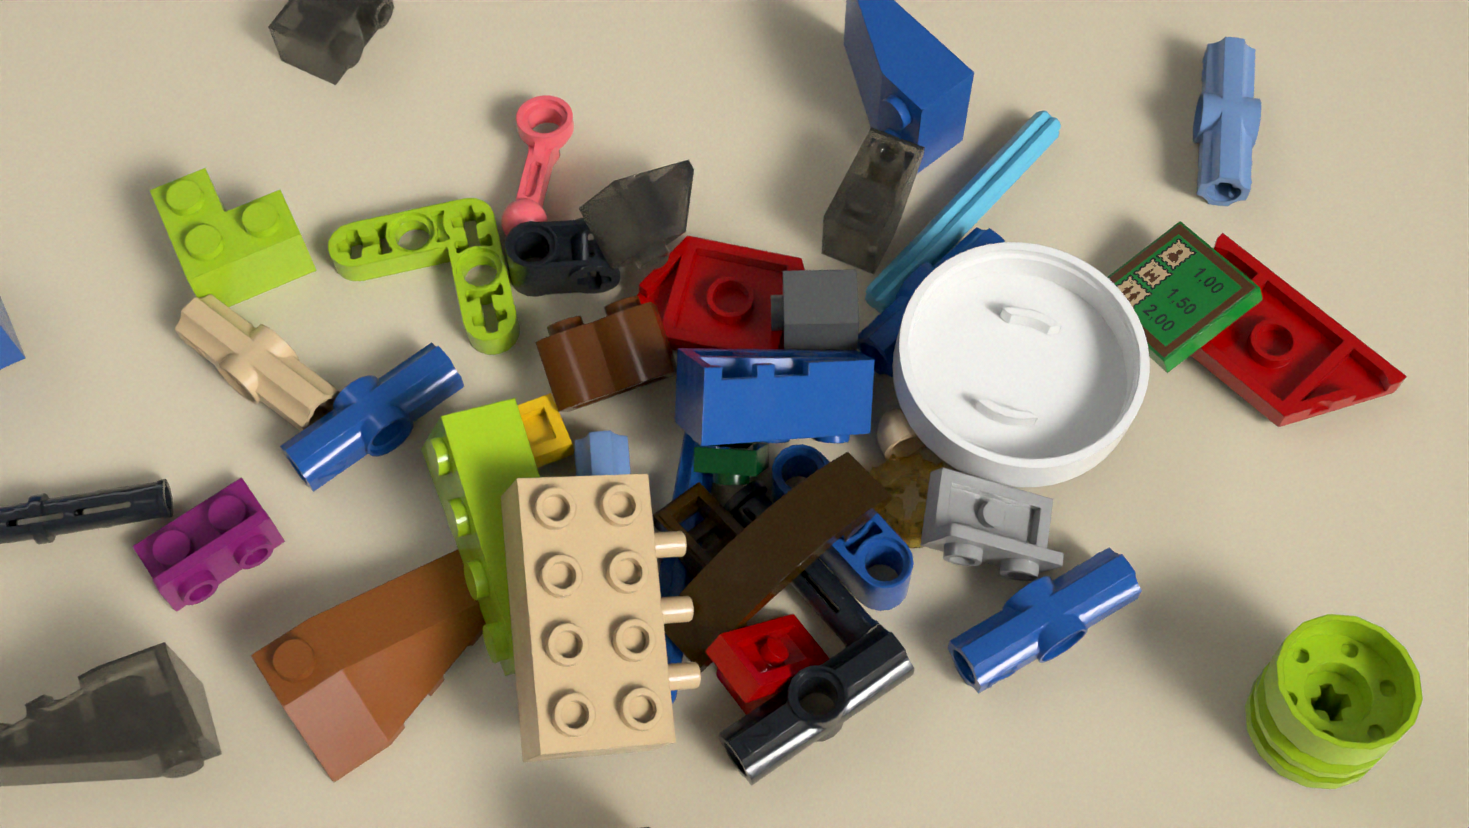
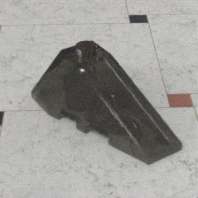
M166 642L99 665L78 676L81 689L58 700L43 694L25 704L27 714L24 719L13 725L0 723V787L148 779L162 776L166 778H179L197 772L204 766L205 760L222 754L203 683Z

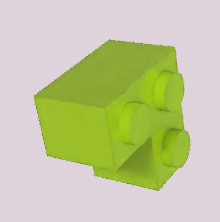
M206 168L150 190L187 281L198 298H204L212 294L227 307H231L317 271L281 189L226 211Z

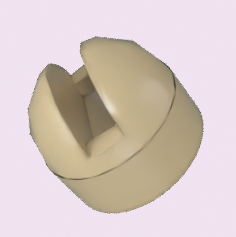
M892 409L886 412L880 419L876 430L877 442L886 460L901 461L918 454L926 447L909 425L902 409Z

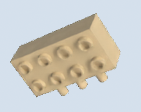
M648 473L517 478L501 496L523 762L653 751L676 743L671 691L698 688L701 682V672L696 662L668 664L664 624L690 622L693 618L694 607L689 596L661 597L657 558L683 557L687 547L685 534L682 531L654 532Z

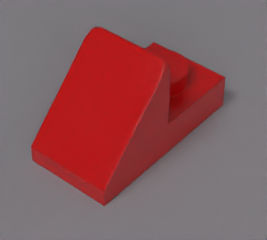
M795 614L722 633L705 651L718 668L716 672L717 678L746 715L789 687L792 678L800 670L812 665H821L830 659Z

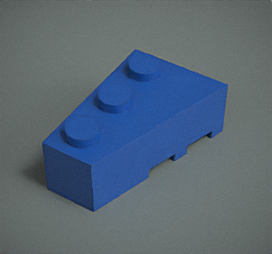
M678 348L675 422L701 446L749 442L787 443L790 439L813 438L815 441L824 443L849 442L850 435L870 434L875 359L856 350Z

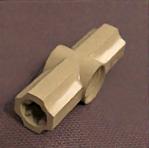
M212 294L204 298H193L181 310L180 320L174 328L180 339L203 358L214 364L227 383L251 403L256 405L262 401L299 431H303L333 410V404L340 392L332 384L317 375L316 372L301 363L294 350L269 327L260 324L255 328Z

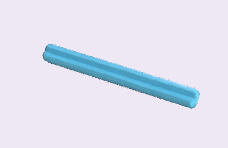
M1047 111L1036 112L867 286L865 300L869 306L875 308L881 314L895 301L900 287L916 268L926 262L935 265L1058 138L1059 130L1061 129L1060 121L1055 117H1051Z

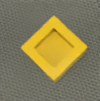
M551 393L518 405L537 468L574 454L573 444Z

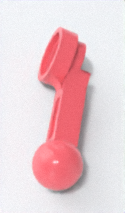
M550 95L533 97L524 102L517 111L518 134L522 141L528 145L529 151L516 200L510 203L502 214L501 225L506 236L511 229L521 223L529 221L548 222L543 204L552 169L560 157L559 149L567 143L574 131L572 109L561 98ZM542 123H553L559 126L556 130L549 133H539L533 130L534 127Z

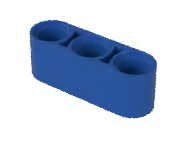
M804 444L791 445L783 449L775 457L772 466L771 494L773 504L792 489L785 483L788 479L798 476L807 478L830 461L814 447ZM878 513L846 542L840 537L819 556L856 599L867 608L877 611L891 610L900 605L906 598L914 565L913 555L908 545ZM874 565H886L895 570L898 577L891 581L883 582L875 580L869 575L867 570Z

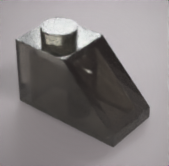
M689 159L614 180L579 207L611 270L633 263L637 265L639 270H643L670 255L667 245L685 233L687 228L694 168Z

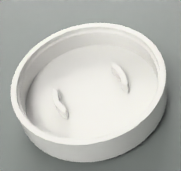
M1003 242L975 247L959 253L935 268L918 286L908 302L893 354V381L896 395L909 425L921 441L940 459L965 474L1019 488L1049 486L1065 482L1084 474L1103 461L1116 448L1137 415L1144 400L1150 373L1148 344L1143 327L1130 302L1120 289L1099 270L1069 253L1052 247L1023 242Z

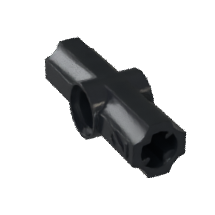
M879 625L823 664L812 665L800 670L792 678L789 687L720 732L719 740L737 770L752 786L814 742H823L834 737L841 730L845 721L914 674V667L907 656L906 649L896 636L882 625ZM821 693L828 696L833 701L835 707L824 715H813L807 713L799 702L806 695Z

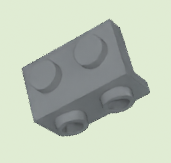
M943 467L930 473L920 546L942 551L943 559L949 563L963 566H978L983 562L1000 567L999 574L1001 576L1019 581H1035L1038 579L1039 573L1062 567L1064 557L1062 552L1047 549L1053 505L1052 498Z

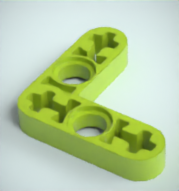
M463 198L351 222L340 226L331 235L328 241V251L337 273L350 281H366L451 262L462 320L471 346L478 352L496 355L508 351L516 344L520 335V326L494 213L491 207L483 200ZM476 221L480 246L469 247L465 233V222ZM411 230H422L429 234L427 243L417 249L408 250L402 248L399 245V240L401 236ZM386 238L390 253L383 254L380 239ZM362 245V257L351 259L352 247ZM478 265H488L497 270L495 278L483 286L469 284L465 277L473 267ZM493 303L498 321V331L493 333H487L486 322L482 305Z

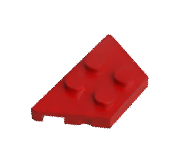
M1222 233L1217 237L1213 249L1260 287L1263 300L1190 356L1277 427L1292 424L1392 394L1401 386L1407 377L1405 374L1227 235Z
M687 235L669 253L668 261L662 267L654 269L638 285L639 293L636 296H639L641 304L652 302L657 305L672 350L678 351V348L784 349L783 331H771V295L782 294L783 271L805 270L802 258Z

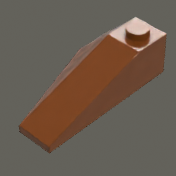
M457 549L308 618L253 653L251 657L331 780L336 782L389 747L405 729L404 722L427 695L432 696L445 680L443 675L467 646H473L481 637L483 626L486 623L479 601L474 600L468 590L464 575V564Z

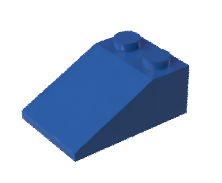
M846 0L844 47L875 141L887 160L895 164L899 163L914 177L963 141L974 71L895 0Z

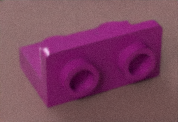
M241 477L132 547L153 578L152 582L159 593L177 612L186 605H195L208 599L215 593L220 583L240 570L251 569L262 564L271 556L273 550L284 543L285 540Z

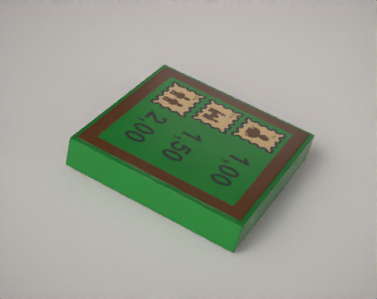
M1181 221L1107 277L1120 289L1136 312L1145 333L1149 357L1167 373L1263 300L1261 289L1258 285Z

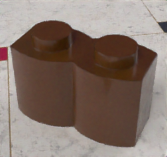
M632 296L606 305L604 307L606 317L594 322L584 324L582 316H575L547 326L549 336L535 343L558 412H570L677 375V365L657 305L652 302L641 304L639 296Z

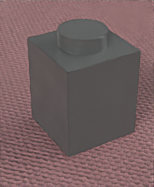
M857 269L783 271L782 294L771 295V331H783L784 350L857 351L859 331Z

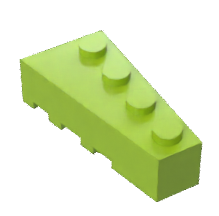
M512 398L441 416L421 448L449 528L464 564V575L468 590L472 598L478 600L480 604V609L486 623L483 626V637L487 652L493 663L500 662L505 676L515 674L501 496L517 478H540L516 399Z

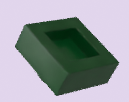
M749 442L709 446L698 444L694 447L693 472L713 473L712 482L717 484H749L750 476H757L769 467L770 443Z

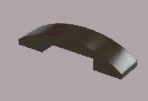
M849 452L832 460L767 508L699 572L679 595L689 596L692 599L694 607L692 620L690 622L664 624L665 634L690 662H696L699 665L700 672H703L713 663L705 651L720 634L747 627V621L840 537L845 542L892 500V495Z

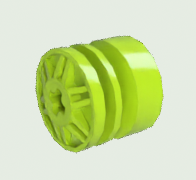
M1326 614L1304 621L1284 639L1272 656L1271 662L1264 667L1262 673L1254 681L1245 704L1247 732L1259 756L1279 775L1302 786L1337 789L1358 782L1415 724L1423 701L1420 673L1407 649L1383 627L1357 616Z

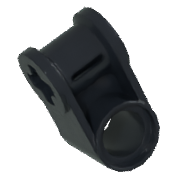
M589 216L566 221H529L517 225L511 229L505 241L508 271L512 286L518 292L532 297L579 292L597 294L615 288L621 278L618 266L613 263L612 244L617 237L614 223L602 217ZM589 234H593V240H588ZM531 257H541V258H543V259H541L540 261H536V262H526V261H524V260H526L527 258H531ZM596 271V276H591L590 272Z

